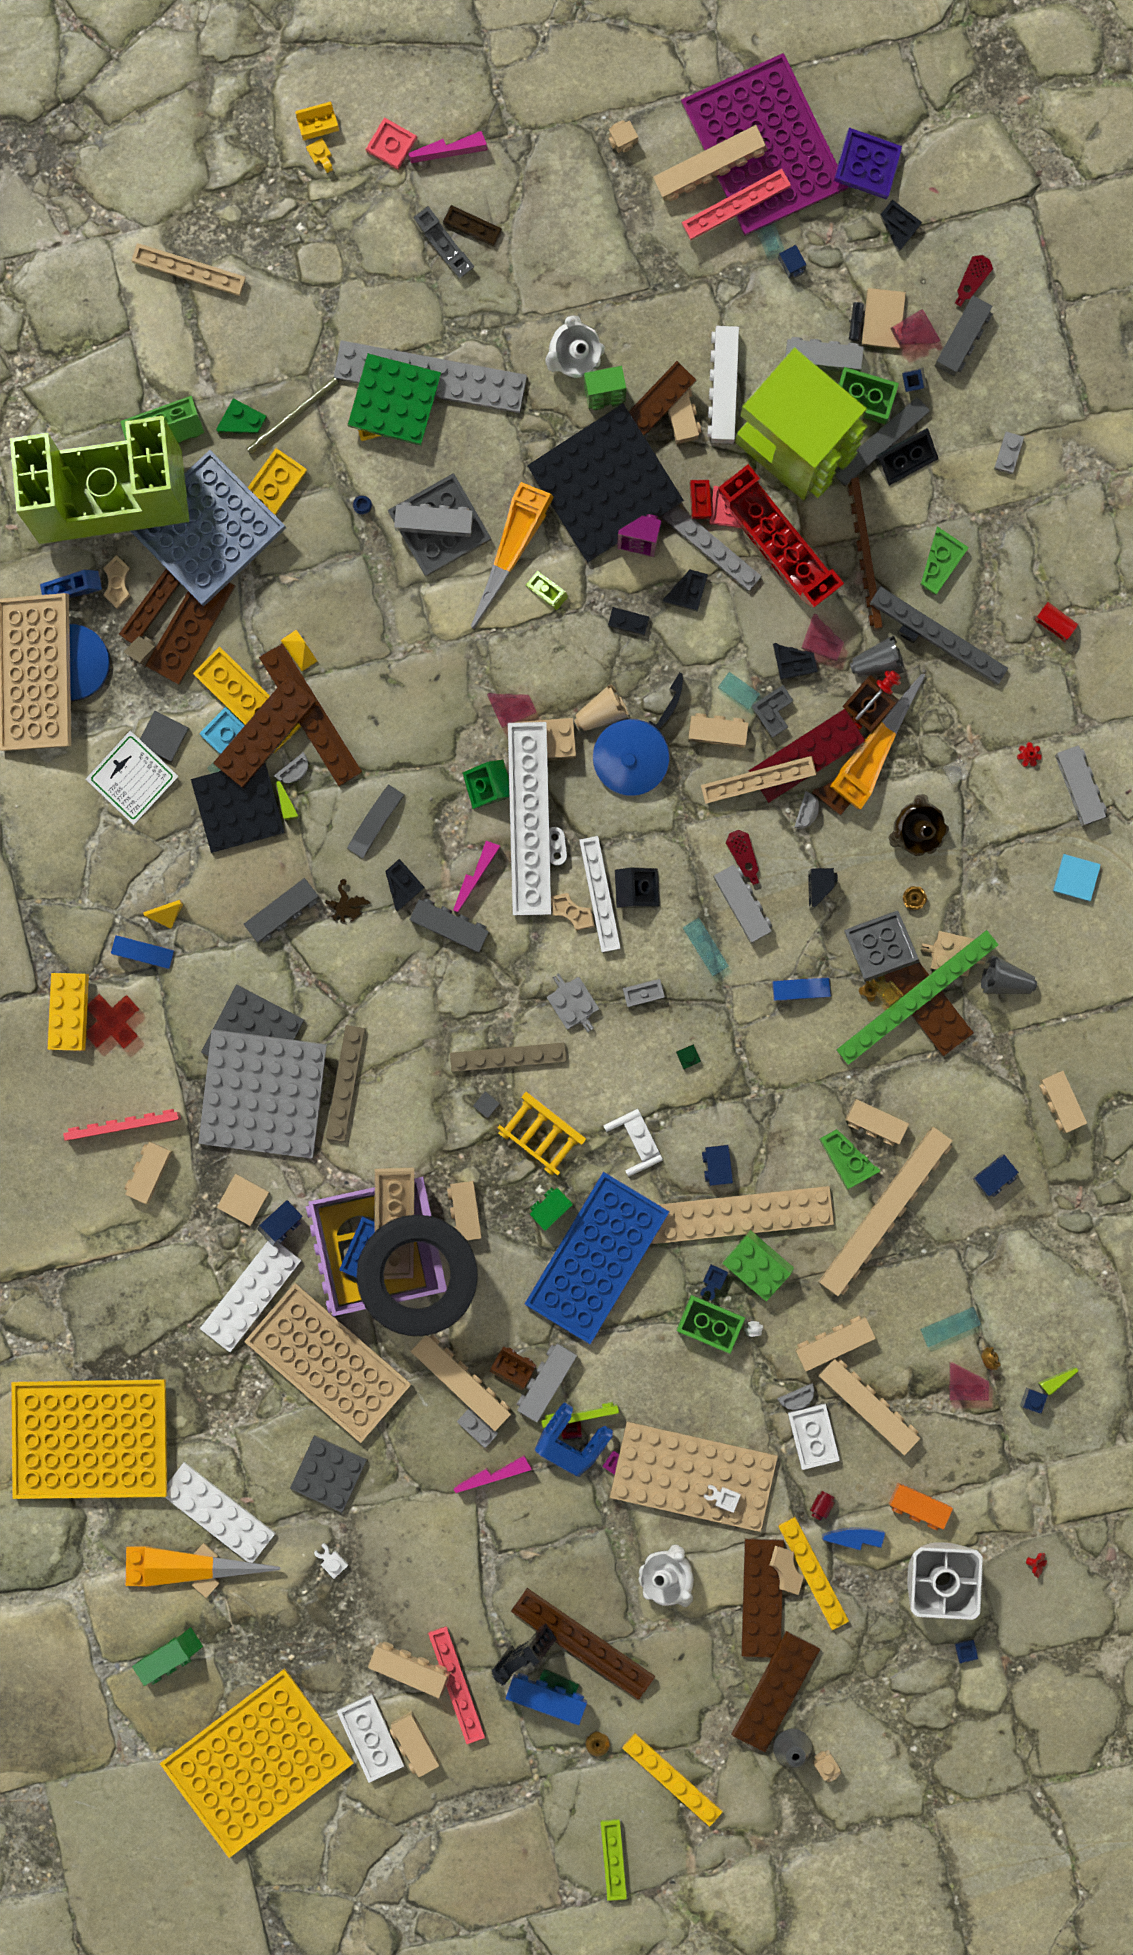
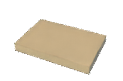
M867 289L862 346L899 350L906 292Z

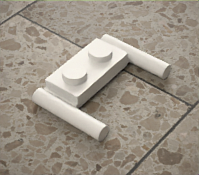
M638 1109L603 1125L606 1132L624 1124L642 1160L641 1163L625 1170L628 1177L663 1161Z

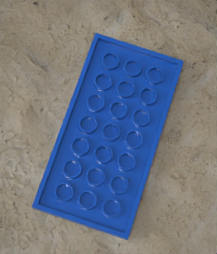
M603 1172L526 1300L525 1305L588 1344H591L670 1211Z

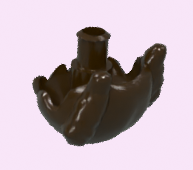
M919 794L915 796L912 803L907 804L895 819L893 832L888 836L892 847H901L914 856H922L925 853L932 854L937 848L942 846L943 837L948 834L949 826L945 824L942 811L929 803L928 796Z

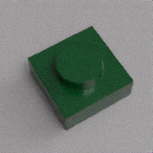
M694 1044L676 1052L683 1070L701 1062Z

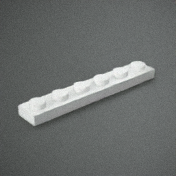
M595 836L580 839L579 842L601 952L620 949L599 838Z

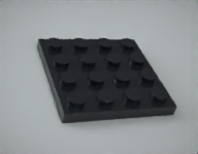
M266 762L244 788L240 787L222 771L191 779L211 853L285 833Z

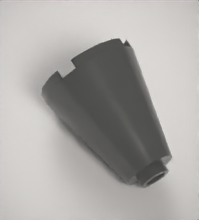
M895 636L883 640L852 658L853 662L850 663L852 673H856L858 677L885 675L886 671L891 672L892 670L897 674L904 673V664L900 650L895 645L897 643Z
M991 956L986 962L990 964L988 969L984 968L982 973L981 988L985 989L982 991L983 993L1031 994L1032 991L1036 990L1037 981L1035 976L997 956Z
M790 1728L776 1737L773 1747L774 1755L783 1766L798 1768L806 1764L810 1759L812 1743L806 1733L799 1729Z

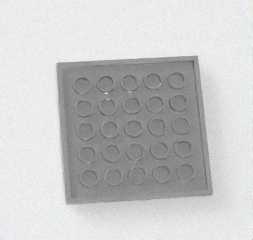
M212 1029L198 1144L313 1159L327 1044Z

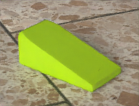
M539 571L526 584V587L555 610H558L568 598L566 591Z
M277 781L284 820L299 818L282 783Z
M1073 1367L1038 1384L1046 1394L1052 1395L1079 1371L1076 1367Z

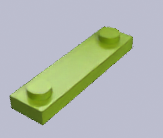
M613 1402L603 1403L600 1408L572 1413L568 1423L618 1414V1405H613ZM555 1413L545 1415V1418L541 1420L543 1428L547 1426Z
M620 1819L600 1820L607 1901L627 1899Z

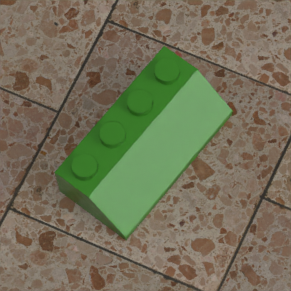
M192 396L120 421L125 441L127 440L125 421L164 416L178 444L183 440L196 438L204 433Z

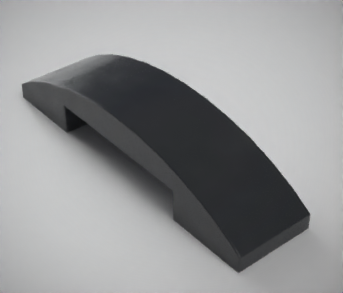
M680 672L669 689L675 695L658 723L654 724L649 721L659 731L669 721L678 705L683 685V674Z

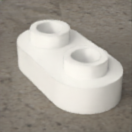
M551 827L549 829L550 863L556 866L562 865L567 858L565 837L560 828ZM557 834L559 838L554 841L551 839V836ZM555 853L561 854V858L558 860L553 856Z

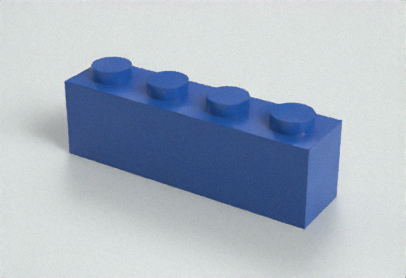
M523 1673L513 1674L506 1694V1700L580 1725L587 1704V1700L584 1699L585 1696L575 1692L573 1695L566 1693V1689L555 1686V1688L549 1687L547 1682L539 1679L535 1682Z

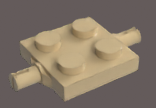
M938 931L936 942L933 945L922 943L921 946L923 947H921L920 951L931 953L930 969L937 970L974 939ZM983 957L977 963L984 965L986 957ZM970 968L967 971H965L961 976L968 977Z

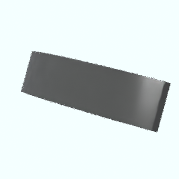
M429 206L413 217L428 241L459 279L474 268V265L449 236Z
M388 784L364 818L347 849L364 858L393 810L396 809L404 797V794Z

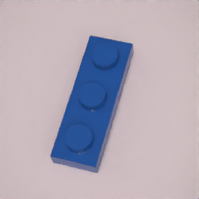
M364 1217L361 1218L339 1269L340 1271L357 1278V1265L360 1254L368 1239L374 1234V1221Z

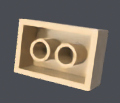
M573 718L524 721L546 722L547 761L576 759Z

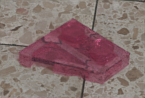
M923 309L890 328L899 345L936 344L941 341Z
M814 613L801 649L837 662L844 642Z
M487 694L501 728L508 726V723L518 722L537 713L529 695Z
M949 1362V1400L989 1401L988 1380L953 1362Z

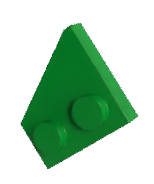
M233 398L216 431L218 433L248 432L249 434H258L267 416Z

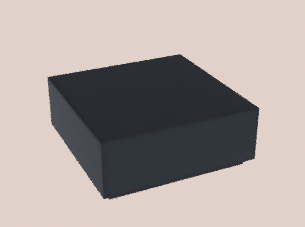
M902 625L898 632L899 636L911 643H914L919 634Z

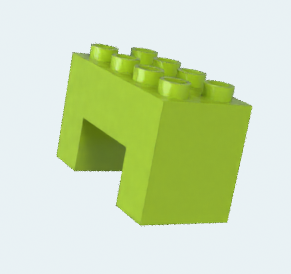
M794 347L742 406L740 416L747 422L736 434L735 443L803 501L810 493L820 498L833 481L831 479L836 474L835 470L839 466L844 470L857 455V449L861 445L860 441L865 436L863 433L868 427L862 421L867 408Z
M164 416L125 421L126 441L59 450L49 433L10 438L16 512L39 544L189 522L182 450Z

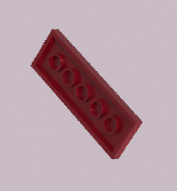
M843 709L748 771L753 772L812 756L817 773L866 740L848 711ZM807 778L760 790L767 802L770 803Z

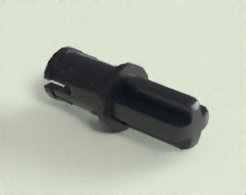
M861 302L853 303L848 340L851 341L861 340L862 324H864V321H862L864 304Z

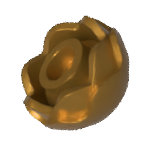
M911 886L903 894V902L911 910L921 909L927 901V895L921 887Z
M986 1347L981 1354L985 1367L990 1370H998V1367L1001 1365L998 1362V1354L994 1352L993 1347Z
M596 1731L587 1737L586 1749L591 1755L599 1757L608 1752L610 1743L607 1735Z

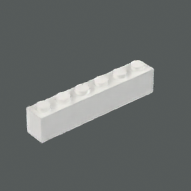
M716 326L715 332H712L711 343H715V350H711L710 362H714V369H710V381H713V388H709V400H712V407L708 409V418H712V425H708L707 437H711V443L734 444L739 327Z

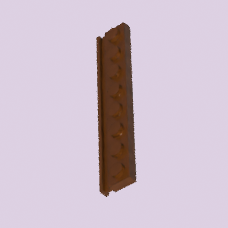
M678 361L629 410L644 436L697 382V379Z
M283 643L259 657L277 687L288 676L317 700ZM317 700L315 705L299 723L340 787L363 772Z
M526 1588L511 1610L513 1614L536 1630L547 1623L557 1638L555 1643L638 1700L655 1678V1675L529 1588Z

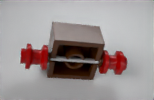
M886 671V678L883 681H877L870 675L842 706L852 715L851 718L859 730L864 725L871 732L899 701L892 694L893 691L891 689L894 685L899 686L901 684L899 680L901 677L895 671Z

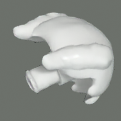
M568 316L565 319V324L560 326L554 333L545 363L551 372L560 371L567 376L580 378L584 376V373L595 371L601 363L600 357L603 355L605 347L600 343L594 329L583 324L578 316Z
M672 1545L667 1551L650 1554L645 1564L639 1569V1583L643 1587L644 1598L647 1600L652 1599L662 1606L675 1604L683 1607L689 1606L693 1601L691 1591L694 1578L690 1563L685 1558L684 1549L679 1545Z

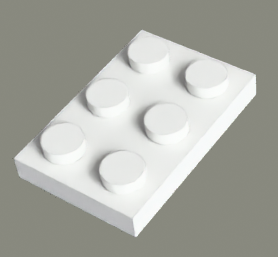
M826 1404L788 1412L802 1470L840 1461Z

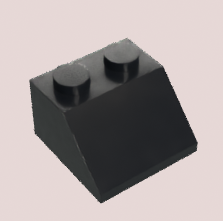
M630 867L615 870L617 908L660 906L658 868Z
M811 868L808 871L809 910H813L838 884L837 872L834 873V868Z

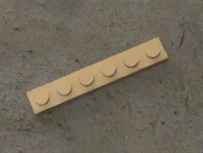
M139 243L136 245L131 260L134 264L237 296H241L246 280L245 276Z
M810 756L703 784L701 788L706 804L817 775L813 757Z

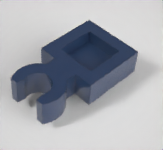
M710 1264L703 1279L707 1286L701 1290L700 1296H703L705 1291H710L711 1296L709 1300L712 1301L715 1297L714 1289L718 1288L721 1290L728 1272Z

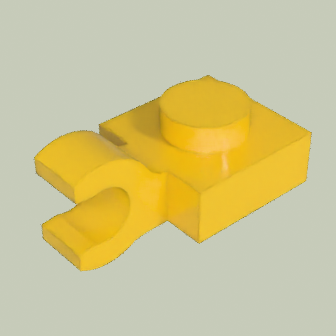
M322 138L306 146V150L315 165L321 163L327 174L333 171L332 164L328 159L332 155Z

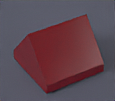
M581 1421L566 1425L562 1431L563 1440L582 1439Z

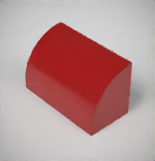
M1049 602L1046 603L1034 619L1063 642L1068 640L1078 626L1077 622Z

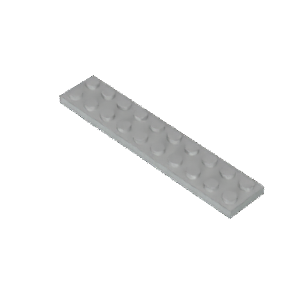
M340 341L334 378L337 380L359 384L367 353L441 372L435 398L520 413L527 379L525 374Z

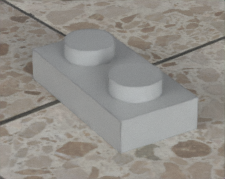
M1005 432L994 469L1013 474L1024 439L1023 436Z
M660 979L623 988L627 1007L665 998Z
M471 1408L457 1421L484 1448L498 1435V1432L494 1431Z

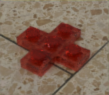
M98 994L87 1005V1009L98 1020L86 1031V1037L96 1048H99L112 1036L123 1049H126L139 1037L126 1023L140 1010L128 995L124 996L114 1007L101 994Z

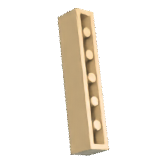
M757 125L653 178L662 198L665 201H673L679 197V194L691 192L696 189L697 185L701 183L707 184L713 180V177L719 174L720 176L730 172L731 168L743 166L748 162L747 160L753 157L759 158L763 156L768 148Z
M435 1335L424 1336L410 1352L496 1431L511 1415L509 1411L511 1407L503 1400L499 1402L495 1398L497 1394L490 1387L486 1389L482 1386L481 1383L483 1381L476 1374L472 1376L467 1371L469 1368L461 1360L457 1362L453 1358L454 1353L447 1347L443 1349L439 1345L441 1341Z
M840 1358L837 1361L835 1359L830 1360L818 1373V1376L905 1456L920 1440L917 1436L919 1432L911 1424L907 1427L903 1423L904 1418L897 1411L893 1414L888 1409L890 1405L883 1398L878 1400L874 1396L876 1392L869 1385L864 1387L860 1383L862 1379L854 1371L850 1374L846 1370L847 1365Z

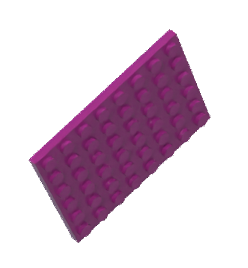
M784 53L681 99V104L704 151L757 125L768 148L763 156L759 158L753 157L747 160L748 162L745 165L735 166L730 169L729 173L716 176L726 198L780 169L783 170L791 184L790 188L736 216L744 236L848 189V186L834 181L838 165Z

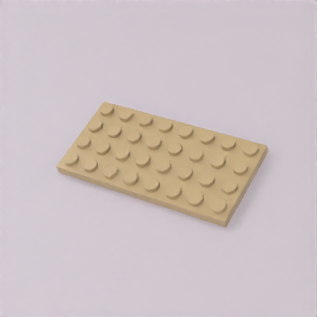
M61 593L0 599V751L71 747L69 594Z
M296 1283L244 1341L360 1443L411 1386V1383L336 1317L328 1313L321 1304Z
M626 1421L610 1498L761 1532L778 1456ZM708 1485L715 1486L719 1492L722 1487L741 1494L734 1513L716 1506V1499H705L704 1494L708 1496L713 1494V1490L709 1489Z

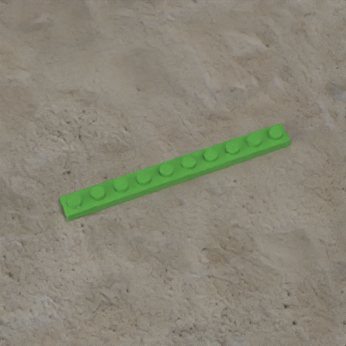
M988 930L984 931L836 1049V1051L849 1065L999 944Z

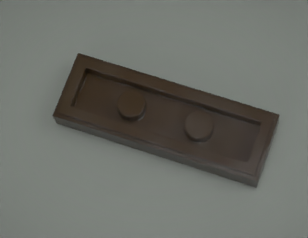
M450 205L443 220V224L493 247L502 232V228L453 205Z

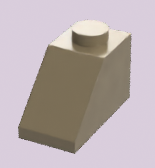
M138 636L126 648L124 653L129 659L146 668V664L156 648L154 646L155 642L146 636L144 639Z

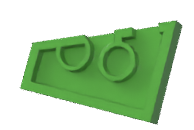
M937 526L920 585L934 595H937L969 547Z
M837 1129L819 1139L846 1189H850L881 1171Z

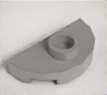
M303 752L275 774L274 777L280 782L287 784L301 780L308 769V759Z
M805 791L795 828L805 829L815 821L819 810L818 799L815 795Z
M813 1383L777 1399L787 1409H803L810 1404L813 1398Z

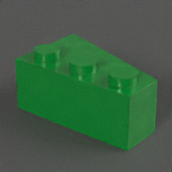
M190 1627L178 1637L171 1639L167 1644L139 1660L132 1668L144 1686L150 1682L154 1685L162 1680L161 1676L163 1674L169 1676L177 1670L176 1666L181 1665L183 1667L192 1661L190 1657L198 1652L203 1645Z

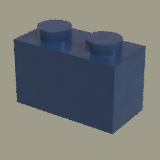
M729 1145L705 1147V1151H702L703 1163H707V1170L704 1171L705 1182H709V1186L733 1183Z
M1002 1154L972 1179L987 1197L990 1195L995 1197L1002 1191L1000 1187L1006 1183L1010 1185L1017 1179L1016 1175L1019 1172L1005 1154Z
M286 1200L258 1226L257 1230L272 1246L276 1242L280 1244L288 1237L286 1233L290 1229L294 1231L302 1224L300 1220L303 1216Z

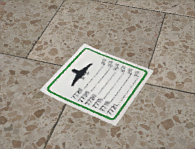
M129 731L91 772L86 780L134 825L177 779L178 775L135 734Z

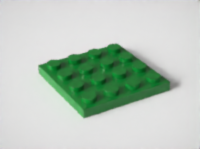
M367 353L348 427L422 446L441 372Z

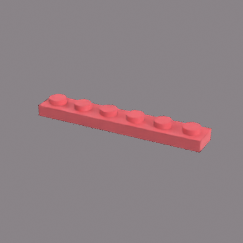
M780 169L683 221L681 225L691 241L790 188L791 184L783 170Z
M174 1109L162 1111L163 1114L155 1116V1112L143 1114L144 1118L136 1119V1116L126 1117L125 1122L120 1123L117 1120L106 1121L104 1126L94 1123L87 1125V1129L82 1130L79 1127L68 1128V1132L63 1133L64 1141L181 1120L180 1113L174 1112Z
M447 1626L428 1632L439 1665L446 1667L447 1671L451 1672L446 1687L466 1745L484 1739L485 1735Z

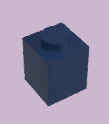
M796 245L779 253L778 260L788 278L792 276L796 278L804 273L807 264Z
M923 368L902 373L905 392L927 387Z
M1026 1387L1020 1406L1042 1414L1048 1395Z

